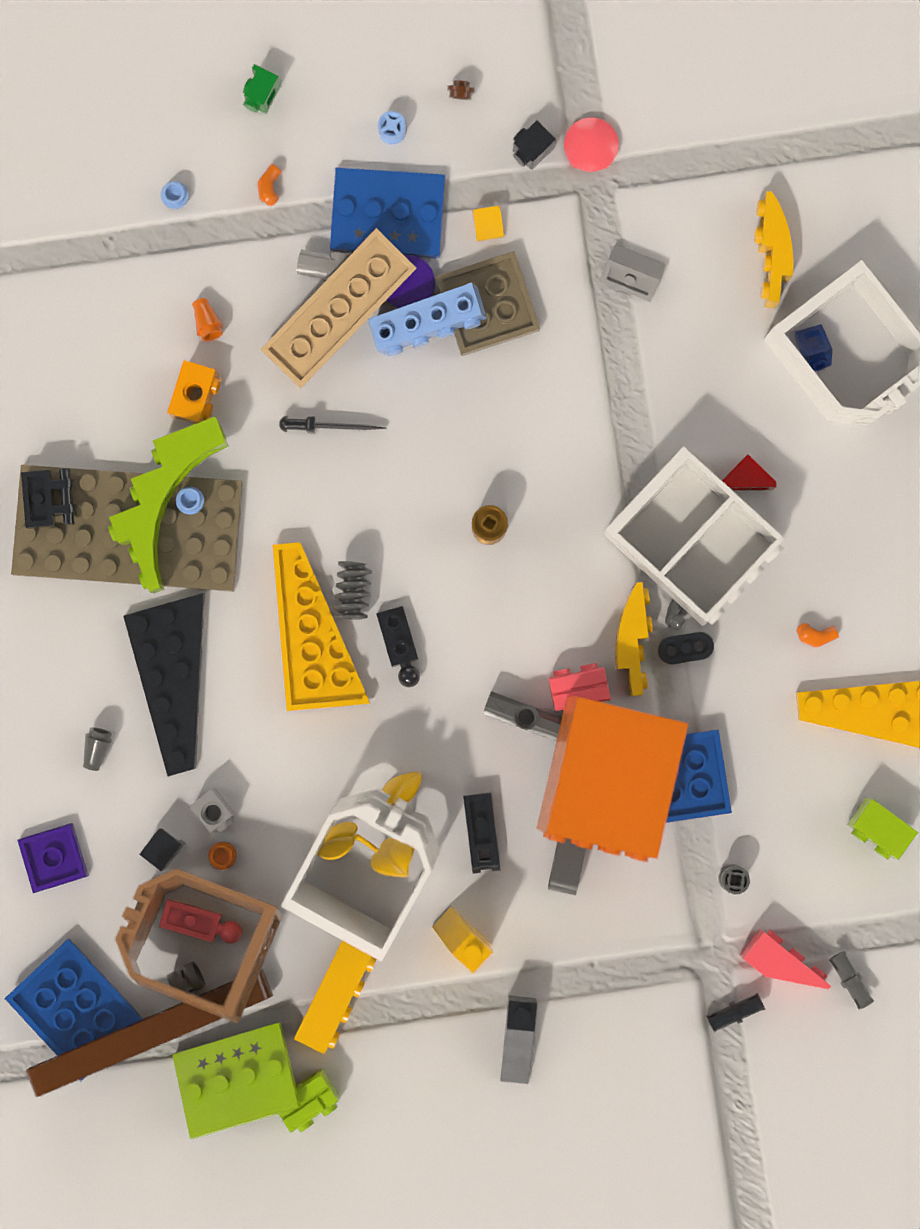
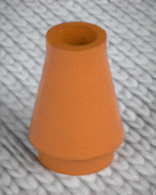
M201 298L194 301L192 306L197 335L205 342L221 337L223 334V324L213 311L208 299Z

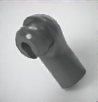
M674 599L668 606L665 623L668 627L672 626L675 630H679L684 625L685 619L680 615L683 608Z

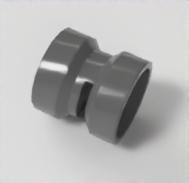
M728 864L720 870L718 882L725 891L736 895L748 889L750 876L744 868L735 864Z
M193 961L184 965L183 970L179 972L173 971L167 975L170 987L188 994L189 991L193 989L199 990L206 985L201 971Z

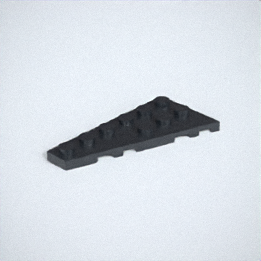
M205 593L123 616L167 777L196 769Z

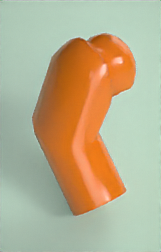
M802 623L796 629L801 642L816 648L839 638V634L833 625L818 631L811 628L810 624Z

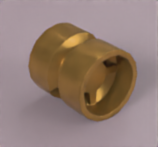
M486 505L479 508L472 518V533L474 537L485 545L496 544L504 538L508 528L506 514L494 505Z

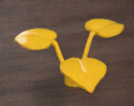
M421 772L401 774L388 781L382 791L390 795L387 803L394 807L398 798L409 803L420 787L422 781ZM343 822L331 828L317 856L325 860L339 859L352 849L354 841H360L375 852L371 858V867L376 872L389 876L408 877L409 866L415 848L397 839L388 838L382 842L379 849L361 835L356 834L358 826L355 823Z

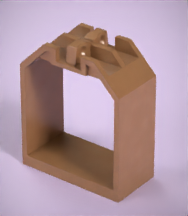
M179 869L172 870L138 885L133 897L134 900L138 901L135 909L125 908L122 918L128 922L127 927L120 926L115 938L129 977L140 986L239 1024L282 920L278 907ZM183 886L262 915L224 1007L142 976L138 967L137 959L151 931L165 895Z

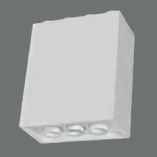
M684 446L605 530V537L702 626L707 622L711 625L716 622L725 612L722 608L727 601L732 604L745 591L741 585L745 581L751 584L764 570L761 564L765 560L768 563L774 560L784 549L780 544L785 539Z

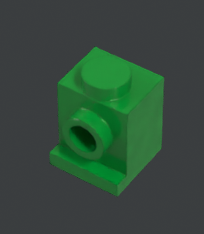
M254 64L252 67L254 77L253 79L249 78L243 88L245 97L243 106L252 112L257 113L261 111L267 114L281 87L278 75Z

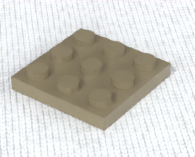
M514 251L436 276L440 294L469 283L476 285L480 293L487 319L480 321L481 325L475 328L465 329L462 327L454 330V336L461 357L540 331V326Z

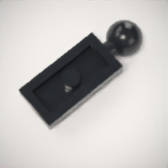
M400 606L376 613L391 667H401L398 673L400 684L408 688L416 686L420 680V673L416 667L411 665V662L419 659L404 607Z

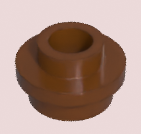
M454 80L453 85L447 86V90L450 91L449 98L471 100V94L474 93L475 88L469 87L470 82Z

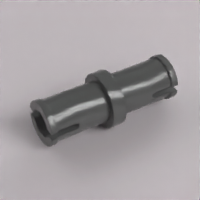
M845 951L831 957L829 961L842 980L840 984L843 989L847 988L858 1010L872 1004L874 1000L861 981L863 977L860 972L856 973Z

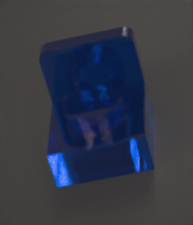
M822 324L795 331V340L800 352L814 371H821L832 365L833 349Z

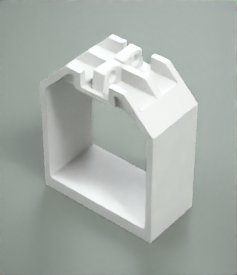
M862 260L774 326L764 338L768 346L828 422L867 427L884 413L890 415L907 402L905 397L920 386V333ZM852 285L909 356L906 376L863 409L842 407L787 337L789 333Z
M374 789L339 800L329 814L281 907L382 962L430 875L440 852L428 815L415 809L412 816L404 813L408 802L398 798L393 807L387 803L390 797L389 794L380 789ZM355 815L368 822L367 824L419 851L424 871L392 929L304 881L336 819Z

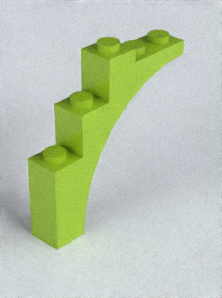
M216 416L152 440L155 446L151 450L156 464H161L162 467L131 478L133 487L129 489L134 502H140V505L109 517L112 525L108 526V530L113 541L118 540V543L123 546L132 545L128 550L134 564L138 563L142 573L138 574L140 583L144 590L148 589L153 594L164 590L159 572L157 546L160 525L167 504L178 485L192 469L209 456L229 447L220 421Z

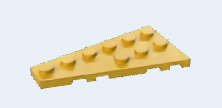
M301 542L272 545L286 710L297 711L371 704Z
M920 681L796 692L799 721L920 748Z

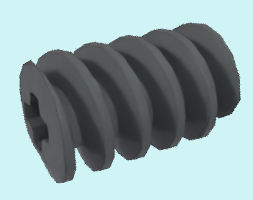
M338 561V566L345 570L337 572V577L344 581L336 583V588L343 592L335 594L334 597L342 602V604L333 606L335 611L341 613V615L334 616L335 618L352 620L368 618L367 614L360 612L361 609L369 607L368 603L362 601V598L370 596V593L363 590V587L371 585V582L364 579V576L372 574V570L365 568V563Z

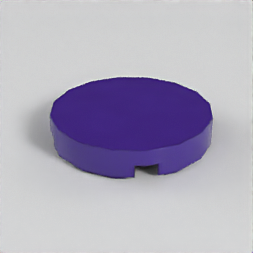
M404 255L416 269L388 297L387 301L396 309L427 299L434 294L435 278L433 270L426 261L417 256Z

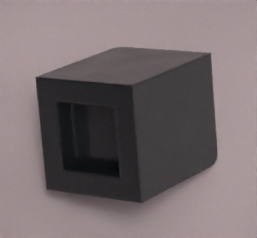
M160 828L139 855L162 872L167 869L186 843L182 839L178 841L163 828Z

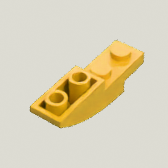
M766 191L762 200H758L756 215L761 217L760 227L755 229L754 243L758 244V253H769V255L764 256L763 271L767 272V280L762 282L761 299H765V308H776L780 302L781 282H789L793 277V247L790 230L783 210L773 192Z
M643 582L636 583L629 593L622 609L616 635V670L627 669L630 696L643 695V689H647L646 672L641 673L640 662L644 661L643 645H638V640L649 638L648 633L652 632L653 628L651 616H646L645 605H649L650 601L648 588H643Z

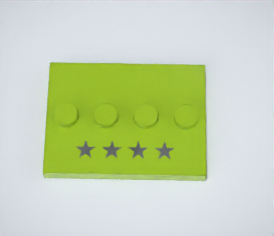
M275 1023L172 1054L190 1139L200 1138L301 1108L282 1023Z

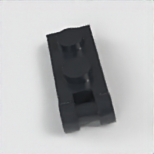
M491 792L465 795L463 799L472 873H481V870L492 869V872L501 871ZM490 850V858L479 859L478 851Z

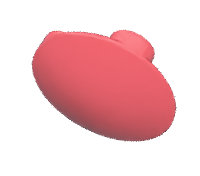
M584 118L575 122L567 131L564 139V150L570 165L583 171L595 172L610 167L618 153L619 141L615 130L610 124L599 118Z

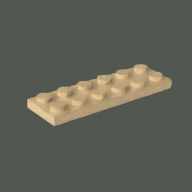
M376 228L260 350L298 387L302 388L414 272L416 267Z

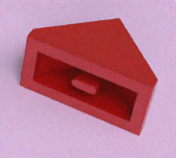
M749 454L722 480L732 491H772L777 487V481Z

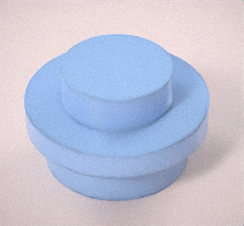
M172 181L162 188L161 199L168 208L180 209L188 202L189 193L184 184Z
M184 487L176 496V505L185 514H196L203 508L204 496L195 487Z

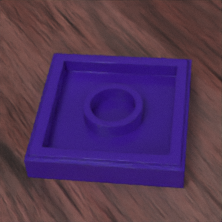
M73 823L17 840L33 894L89 876Z

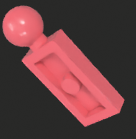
M171 899L166 900L159 924L160 928L212 943L215 940L216 934L220 935L221 939L229 944L236 943L242 936V928L237 922L227 921L224 924L220 923L222 916L220 913Z

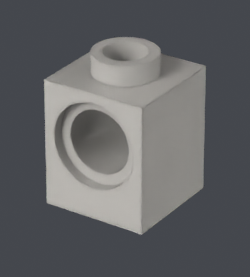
M215 788L210 789L189 807L210 833L216 830L219 833L223 832L233 823L230 818L236 814ZM211 805H216L221 810V817L218 820H212L208 816V808Z

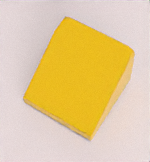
M500 206L473 210L477 242L504 238Z

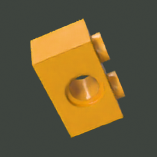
M183 360L167 413L172 418L192 424L210 419L213 405L210 402L213 394L217 395L221 385V379L218 378L219 374L216 369ZM193 389H202L203 394L200 399L190 400L189 394Z

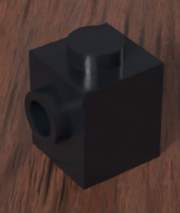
M536 120L528 129L524 127L514 136L513 157L521 166L527 165L533 170L555 148L556 138Z

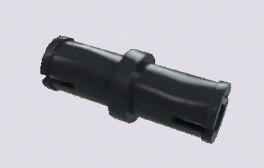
M755 993V995L737 1003H734V1001L728 1003V1007L707 1015V1019L715 1033L717 1030L735 1022L740 1024L743 1022L742 1019L766 1009L759 994Z

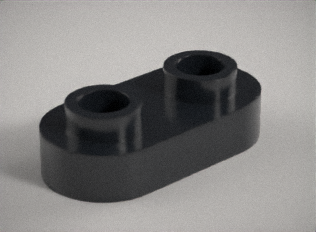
M704 632L671 636L660 642L657 652L661 661L669 665L706 659L712 654L714 642ZM696 641L703 643L704 647L700 652L694 649ZM670 645L676 648L674 656H669L666 652L667 647Z

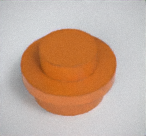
M228 842L214 844L208 853L210 864L219 870L230 868L237 858L235 848Z

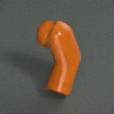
M270 164L257 182L259 199L268 206H273L278 201V194L274 192L273 183L282 173L273 164Z

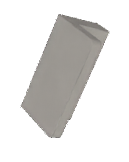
M614 245L600 282L651 302L665 264L622 246Z

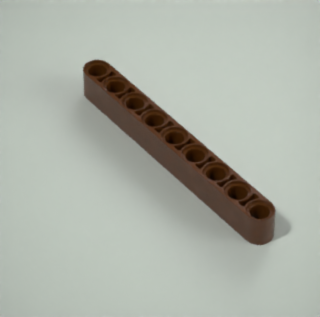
M261 969L245 1009L273 996L263 969ZM235 980L196 997L224 1007ZM182 1002L38 1063L25 1071L35 1097H40L218 1021L222 1017Z

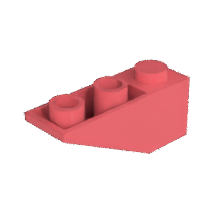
M759 929L739 955L765 977L824 989L831 987V985L824 981L828 977L816 966L809 969L802 963L805 957L793 948L788 952L780 945L783 940L771 930L766 934Z

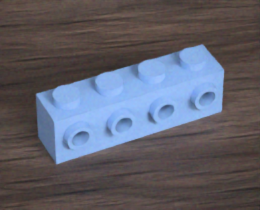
M469 283L370 318L368 322L377 351L387 354V356H394L402 353V348L426 345L429 343L428 339L452 336L455 334L454 330L462 327L465 329L475 328L481 325L480 321L487 319L478 287L473 283Z

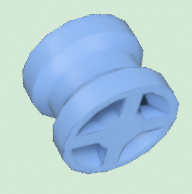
M388 111L380 117L378 129L381 139L390 145L400 143L406 135L403 116L398 112Z

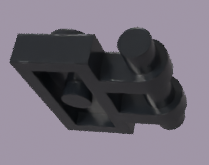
M59 469L60 480H52L50 470L21 472L25 528L55 527V515H63V524L65 526L75 525L74 514L77 511L76 504H73L72 489H74V480L71 479L70 469ZM53 490H61L62 505H54Z

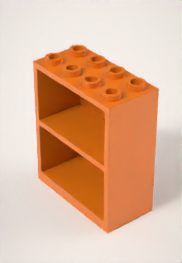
M567 696L536 829L544 832L543 837L556 842L565 843V839L568 838L571 839L570 843L582 848L593 849V845H598V850L608 854L620 856L621 851H624V856L643 862H648L649 857L658 859L688 723L590 699Z

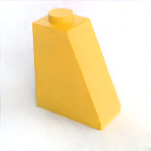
M452 906L432 926L452 955L473 974L493 953L492 944Z

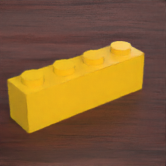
M342 940L294 1040L322 1054H325L328 1047L333 1049L340 1036L336 1029L340 1021L346 1024L353 1009L348 1005L353 996L359 997L365 985L361 978L365 970L371 972L377 959Z

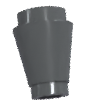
M92 727L89 733L85 734L84 768L99 771L113 742L110 731Z

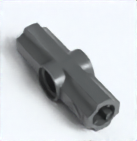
M492 691L483 711L484 715L557 741L562 717ZM529 709L532 711L534 720L530 725H523L519 722L518 714L521 710Z

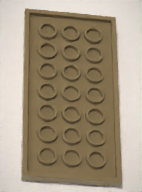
M21 465L11 575L141 585L138 574L142 573L138 563L134 564L128 550L132 545L123 546L118 543V540L114 542L109 533L108 526L112 525L109 517L140 505V502H134L129 488L133 487L131 478L143 473ZM59 469H70L71 479L74 480V489H72L73 504H76L77 511L74 514L75 525L65 526L63 524V515H55V527L25 528L21 472L50 470L52 480H60ZM185 477L178 485L167 504L159 530L157 546L158 565L164 587L234 592L242 481ZM188 486L199 489L204 496L203 508L198 513L192 515L183 513L176 505L178 492ZM53 490L54 505H62L61 490Z

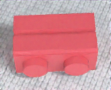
M597 663L580 666L581 672L570 674L569 668L553 671L554 677L548 678L554 711L564 709L567 696L581 697L598 702L611 700L605 668H598Z

